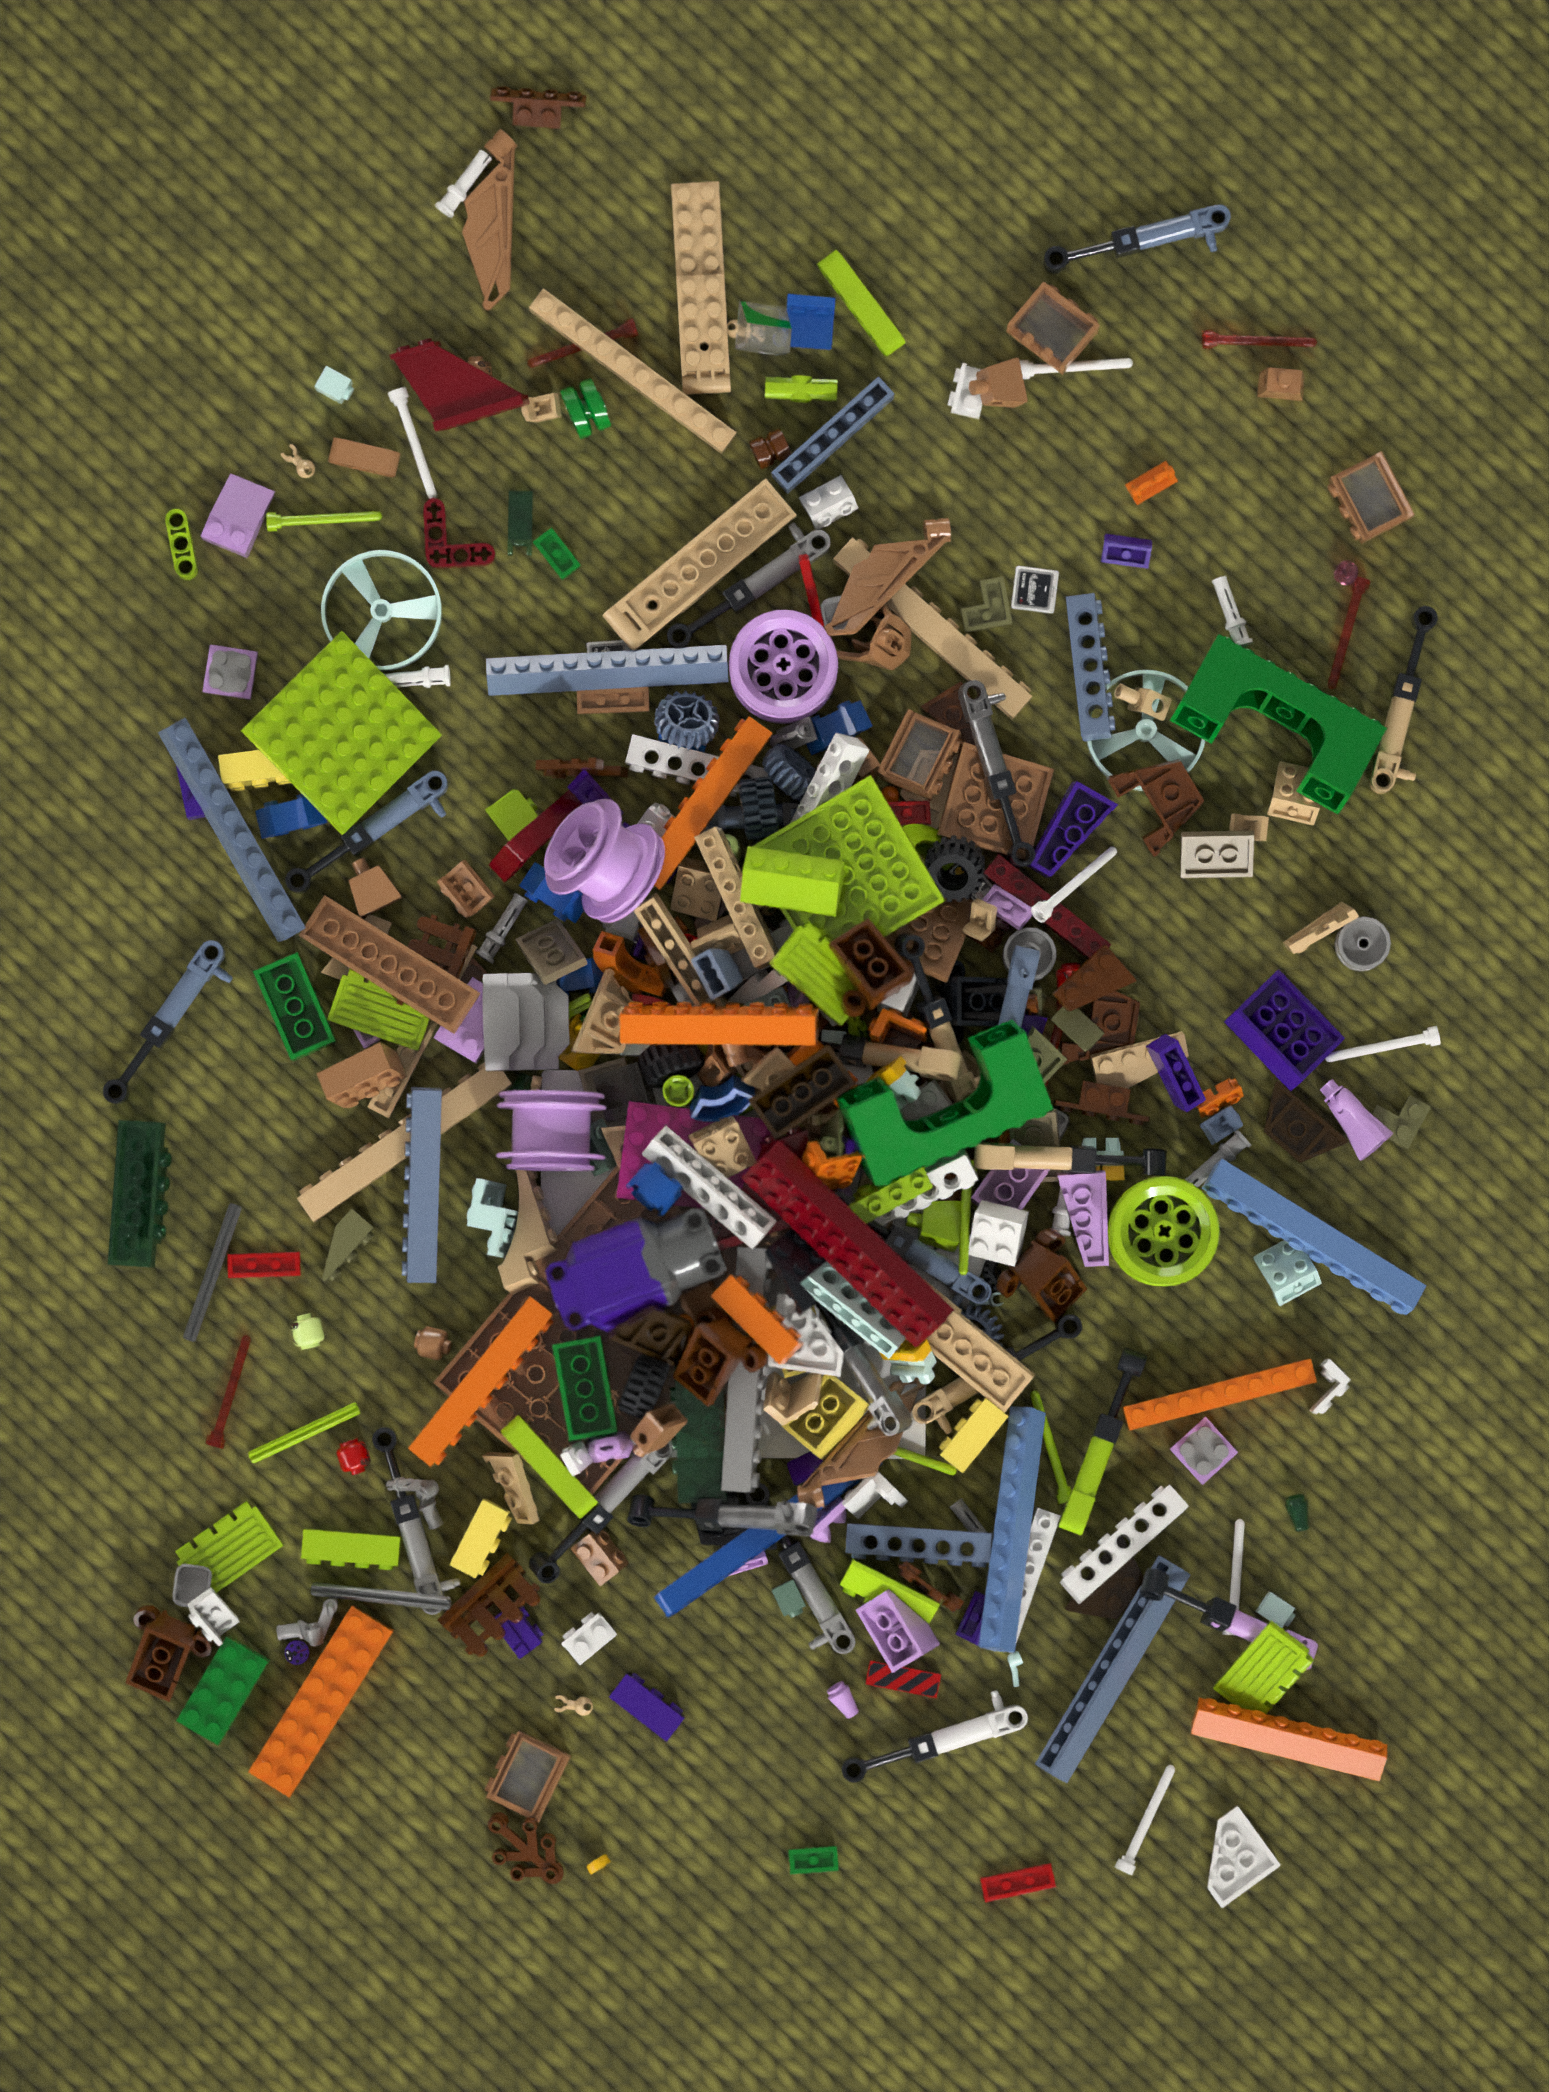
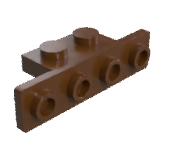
M498 86L496 89H491L490 101L513 102V125L560 129L562 106L585 107L587 100L586 95H582L577 91H570L564 94L558 93L556 90L535 92L531 88L510 90L509 87Z
M1083 1080L1079 1103L1054 1099V1105L1058 1106V1110L1072 1113L1074 1108L1082 1110V1115L1096 1117V1113L1106 1114L1105 1119L1120 1121V1117L1130 1119L1129 1123L1143 1125L1144 1121H1150L1149 1116L1127 1112L1131 1091L1128 1088Z

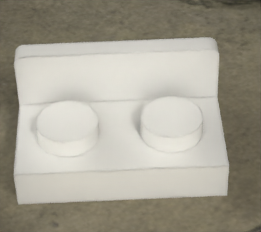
M962 363L961 369L956 368L953 382L958 384L956 392L951 391L948 405L952 406L951 413L979 419L982 408L980 394L972 395L970 393L969 382L977 380L976 374L982 369L969 367L966 363Z
M593 1612L589 1613L581 1620L584 1625L578 1630H575L573 1627L562 1636L565 1639L561 1643L562 1646L568 1650L579 1665L584 1663L617 1635L600 1612L596 1615Z

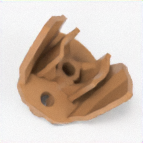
M884 605L877 612L883 619L876 616L870 619L878 627L872 641L867 643L856 639L851 641L854 648L862 653L837 651V657L846 661L862 662L894 670L910 656L911 630L901 618L892 614L889 608Z

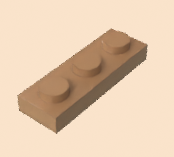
M649 687L577 691V714L650 712Z

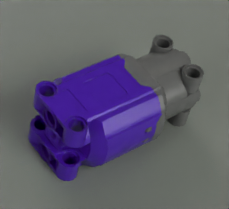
M703 1207L695 1208L659 1223L638 1217L572 1243L566 1257L567 1259L550 1264L546 1270L552 1296L566 1327L572 1330H579L592 1324L605 1332H609L652 1304L664 1310L672 1308L679 1299L682 1290L728 1273ZM560 1266L564 1270V1276L560 1280H555L552 1275L553 1270ZM574 1312H578L582 1317L581 1323L577 1326L572 1325L570 1322V1316Z

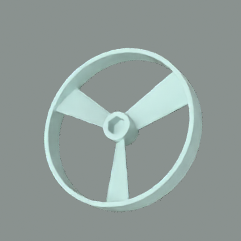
M375 550L354 556L342 564L331 576L324 590L321 604L322 623L330 641L333 638L328 629L326 619L327 599L333 584L343 573L371 605L370 610L373 617L355 642V645L368 658H370L381 624L389 621L391 617L436 620L431 637L418 653L394 665L376 666L380 671H393L404 668L421 658L432 646L441 625L442 604L435 582L418 562L398 552ZM376 556H389L407 561L427 577L435 591V595L390 604L388 601L380 598L362 560Z
M1137 670L1125 673L1106 685L1108 690L1119 681L1143 675V688L1151 689L1160 694L1165 679L1179 686L1184 692L1188 688L1187 685L1172 675L1155 670ZM1159 699L1154 700L1152 703L1154 712H1156ZM1142 712V720L1137 723L1135 729L1112 734V738L1086 741L1092 760L1098 769L1108 777L1113 774L1099 760L1136 740L1142 742L1149 741L1168 762L1180 759L1189 773L1203 751L1205 740L1201 738L1197 755L1157 732L1156 724L1153 722L1154 717ZM1140 785L1132 789L1137 791H1143Z

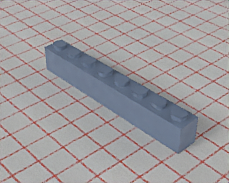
M411 1087V1094L406 1096V1108H411L410 1118H406V1132H410V1142H405V1156H409V1166L404 1167V1180H409L408 1190H404V1204H408V1214L403 1213V1228H407V1237L402 1239V1252H406V1261H402L401 1273L402 1276H406L407 1283H436L441 1088Z

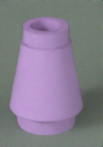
M843 1681L834 1684L827 1690L828 1699L847 1719L859 1712L849 1686L845 1685Z

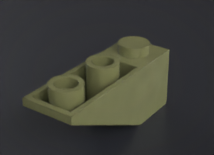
M353 1208L335 1226L322 1277L324 1282H327L329 1279L334 1281L342 1272L339 1267L345 1261L350 1263L358 1254L356 1251L357 1247L361 1243L366 1245L374 1236L372 1231L375 1228Z

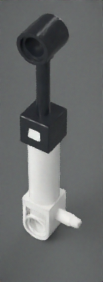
M992 1691L994 1711L934 1732L929 1731L908 1738L909 1747L866 1761L858 1757H849L842 1764V1775L849 1782H859L864 1778L867 1770L913 1756L915 1763L937 1757L938 1754L1020 1730L1027 1724V1713L1019 1705L1004 1707L998 1691ZM1013 1711H1018L1022 1714V1719L1017 1724L1010 1723L1008 1719L1009 1714ZM851 1763H856L861 1768L860 1773L856 1776H851L847 1773V1767Z

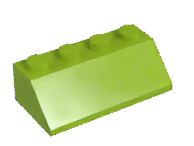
M748 846L743 867L740 902L836 917L845 876L844 861Z
M852 1558L840 1582V1585L844 1587L842 1592L854 1598L858 1594L865 1598L864 1603L890 1590L926 1621L928 1625L940 1606V1603L854 1558Z

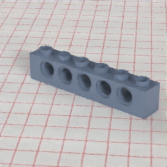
M878 376L771 472V477L787 494L791 492L894 399L895 394Z
M1095 593L1066 597L1081 737L1084 742L1112 738L1111 730H1116L1114 716H1110L1109 707H1113L1111 692L1107 693L1106 684H1110L1109 669L1104 668V661L1108 660L1107 648L1102 646L1101 638L1105 637L1104 623H1099V614H1103L1101 600H1097ZM1085 616L1092 617V621L1088 625L1080 624L1081 619ZM1092 639L1095 641L1091 648L1083 647V643L1086 640ZM1095 662L1098 664L1094 671L1089 672L1085 670L1088 663ZM1096 685L1100 687L1097 694H1088V689L1091 686ZM1094 709L1103 710L1102 715L1098 718L1090 716Z
M849 1523L847 1524L845 1553H852L851 1558L866 1559V1554L876 1555L875 1560H890V1556L900 1557L899 1561L914 1562V1558H924L923 1563L938 1564V1559L948 1560V1565L962 1566V1561L972 1562L974 1567H986V1563H990L994 1533ZM870 1535L877 1538L878 1544L875 1549H870L866 1545V1539ZM893 1537H898L902 1542V1546L898 1551L890 1547V1540ZM918 1538L924 1540L926 1544L923 1552H917L914 1549V1542ZM941 1540L947 1541L950 1545V1550L947 1554H942L938 1550V1543ZM965 1542H970L974 1546V1552L970 1556L962 1552V1545Z

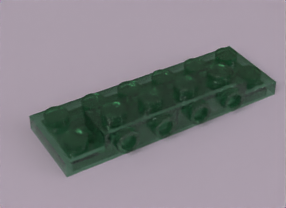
M118 1120L107 1265L155 1268L156 1246L161 1244V1240L166 1236L163 1215H166L168 1212L165 1191H168L170 1187V1179L166 1177L167 1167L172 1162L171 1153L168 1152V1148L164 1147L166 1123Z
M674 1379V1387H670V1402H675L677 1409L688 1420L676 1436L671 1439L672 1450H676V1460H672V1474H677L678 1503H698L699 1498L722 1499L723 1502H727L726 1491L721 1490L725 1442L724 1391L722 1389L714 1404L707 1407Z

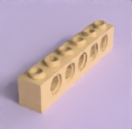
M714 827L695 836L698 847L754 968L763 969L769 966L770 961L779 950L758 905L740 902L743 872L723 829Z

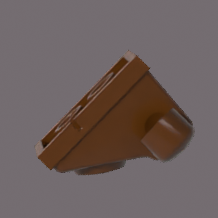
M869 918L829 943V948L836 956L855 989L847 991L842 997L841 1008L848 1016H860L863 1014L866 1005L870 1010H873L875 1006L895 993L898 994L901 988L909 985L913 979V964L899 957Z
M1054 1228L1042 1230L1036 1236L1035 1241L1030 1242L1032 1245L1019 1257L1015 1267L1009 1265V1269L1004 1270L999 1275L996 1283L997 1291L1004 1297L1009 1298L1016 1291L1020 1281L1047 1318L1054 1324L1080 1298L1087 1288L1069 1261L1064 1256L1054 1253L1066 1241L1065 1237Z
M714 1307L705 1308L697 1314L696 1321L698 1325L673 1374L674 1379L707 1407L714 1404L717 1396L741 1361L744 1368L751 1373L764 1367L767 1362L766 1351L759 1344H752L753 1338L751 1336L746 1337L729 1323L730 1317H724L723 1313Z
M145 1605L138 1609L133 1619L137 1628L145 1631L125 1683L170 1702L190 1649L198 1657H207L211 1653L215 1641H209L202 1632L203 1628L196 1630L194 1624H187L169 1616L167 1610L160 1613L158 1608L153 1605Z

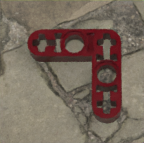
M431 498L425 502L423 508L425 553L427 563L431 567L437 569L488 566L494 562L496 557L495 550L488 543L447 545L446 510L443 502L437 498ZM436 503L437 507L441 508V511H437V520L442 519V523L432 522L428 524V520L433 521V515L428 511V508H432V504ZM433 527H439L443 532L438 540H433L429 537V531ZM475 548L474 553H482V549L487 548V551L492 554L487 557L486 561H483L482 557L477 556L474 557L476 561L471 562L472 555L470 549ZM459 549L465 550L468 554L464 562H457L454 559V553ZM446 550H451L450 559L452 563H447V558H441L439 563H435L434 559H430V556L435 554L434 551H439L440 555H447Z

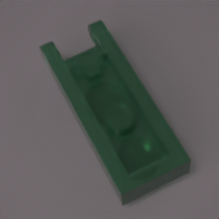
M509 491L508 556H513V546L527 547V556H532L533 491Z

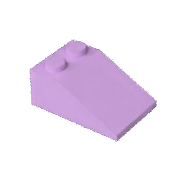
M230 473L201 534L202 539L248 558L275 491Z
M472 977L467 985L481 994L455 1034L440 1026L434 1039L477 1064L484 1052L483 983Z
M1014 1139L1010 1142L1013 1145H1021ZM1014 1168V1170L990 1169L971 1196V1202L979 1206L981 1200L1022 1210L1050 1170Z
M890 1590L885 1591L856 1609L892 1673L940 1645L928 1623Z

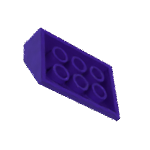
M1279 969L1224 1021L1290 1091L1299 1085L1345 1039Z

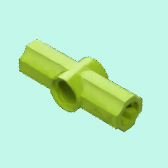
M804 375L791 376V378L766 377L765 399H790V401L798 403H808L812 400L837 401L838 380L813 379L810 376Z

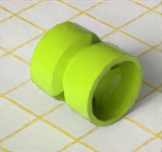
M672 1076L663 1085V1097L672 1107H685L690 1104L694 1097L693 1084L685 1076Z

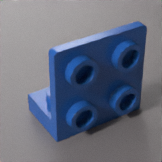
M788 294L786 321H790L792 329L785 328L784 346L831 350L835 298Z

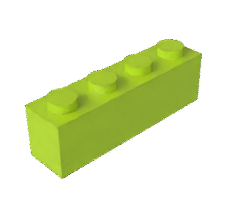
M303 1529L301 1559H307V1564L320 1565L321 1560L331 1561L332 1566H345V1562L355 1563L356 1568H369V1564L379 1565L381 1570H393L394 1566H399L402 1536Z

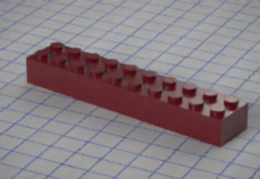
M780 1140L742 1176V1179L750 1188L774 1209L785 1222L809 1243L821 1257L844 1277L913 1346L918 1347L939 1329L953 1313L954 1309Z

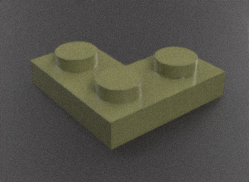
M1004 577L981 580L980 587L984 604L961 608L965 633L1012 624Z
M1409 1095L1398 1116L1379 1105H1376L1372 1115L1394 1133L1388 1138L1389 1140L1409 1149L1431 1106Z

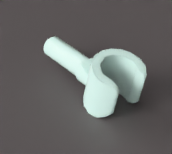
M999 1292L992 1293L990 1298L985 1303L976 1304L972 1301L969 1302V1304H972L973 1307L979 1305H991L992 1307H999L1003 1303L995 1304L993 1302V1297L995 1295L1001 1294Z
M1016 1651L1007 1657L1012 1672L1013 1687H1019L1016 1666L1023 1664L1019 1652Z

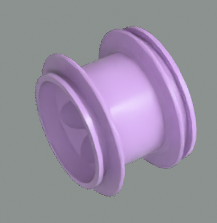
M775 610L755 617L741 629L731 648L729 674L734 693L749 712L768 722L780 724L794 723L812 716L828 701L837 679L838 657L832 638L826 633L824 627L819 622L801 612ZM777 637L787 639L788 644L785 648L781 649L775 646L774 641ZM799 647H807L810 654L806 658H800L797 656L796 651ZM765 651L768 654L767 661L762 663L756 661L754 657L756 652ZM782 659H785V662L791 665L786 668V671H782L781 667L776 666L780 664ZM807 670L811 672L812 679L809 682H802L799 679V673ZM760 675H768L771 682L767 686H760L757 683V678ZM787 684L792 687L793 692L789 696H783L779 693V688Z
M600 799L585 803L573 810L561 822L548 844L544 858L546 883L549 889L556 894L564 895L576 890L582 892L583 909L589 917L604 923L618 921L636 909L654 886L664 862L665 846L663 839L647 824H634L624 828L621 825L620 808L611 799Z
M545 1090L505 1091L499 1093V1097L504 1098V1102L498 1103L497 1107L513 1110L512 1152L496 1154L497 1158L512 1159V1164H507V1169L557 1172L593 1171L594 1166L589 1165V1162L605 1159L604 1155L590 1154L591 1111L606 1109L605 1105L599 1104V1100L604 1099V1094Z

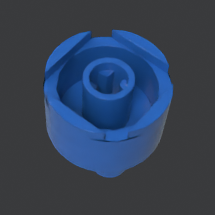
M645 1163L626 1184L627 1189L631 1187L634 1189L631 1194L649 1211L655 1208L659 1211L657 1216L663 1217L682 1196L680 1191L683 1189V1186L674 1178L671 1180L663 1174L665 1170L658 1163Z

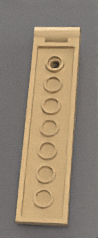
M719 181L671 184L683 393L690 395L731 392ZM706 344L709 348L706 351H702L700 346Z
M764 479L650 576L608 609L602 617L630 650L640 649L723 580V577L797 516L796 513L768 480ZM655 602L657 608L654 610L649 609V603Z
M921 1277L954 1309L942 1326L927 1338L933 1354L1005 1413L1035 1374L961 1314L963 1310Z

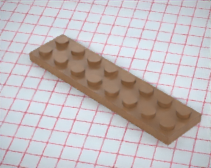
M325 895L307 921L306 928L299 934L304 940L455 1034L481 994Z

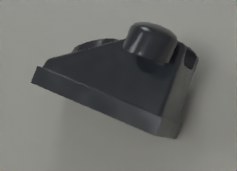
M956 960L947 983L940 981L942 984L937 985L936 989H939L940 997L945 998L952 1017L950 1023L959 1044L964 1038L961 1026L995 1027L998 1025L1008 983L1007 978L965 977L964 964Z

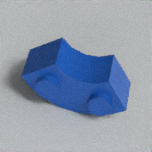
M850 700L845 701L837 706V711L822 718L819 715L811 718L817 740L806 744L811 755L827 750L835 733L854 737L873 726L861 700L852 704Z
M302 794L296 795L297 799L280 804H278L277 800L264 803V808L255 811L262 839L289 834L290 831L301 828L305 830L327 823V819Z
M534 862L519 885L527 891L524 896L535 903L540 900L555 910L553 915L563 922L569 919L576 923L584 911L582 905L583 893L579 890L564 895L552 892L546 883L545 868Z
M594 958L586 959L587 965L557 979V985L568 996L569 992L589 990V994L596 993L603 972L596 965Z
M732 1075L727 1082L719 1086L707 1087L700 1085L690 1103V1118L704 1122H718L720 1119L732 1115L735 1117L750 1106L748 1099L755 1095V1087L743 1082L742 1078Z

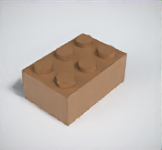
M382 1043L375 1044L317 1073L326 1099L343 1108H352L359 1103V1100L365 1097H374L380 1093V1090L386 1087H395L401 1083L400 1080L407 1077L397 1051Z

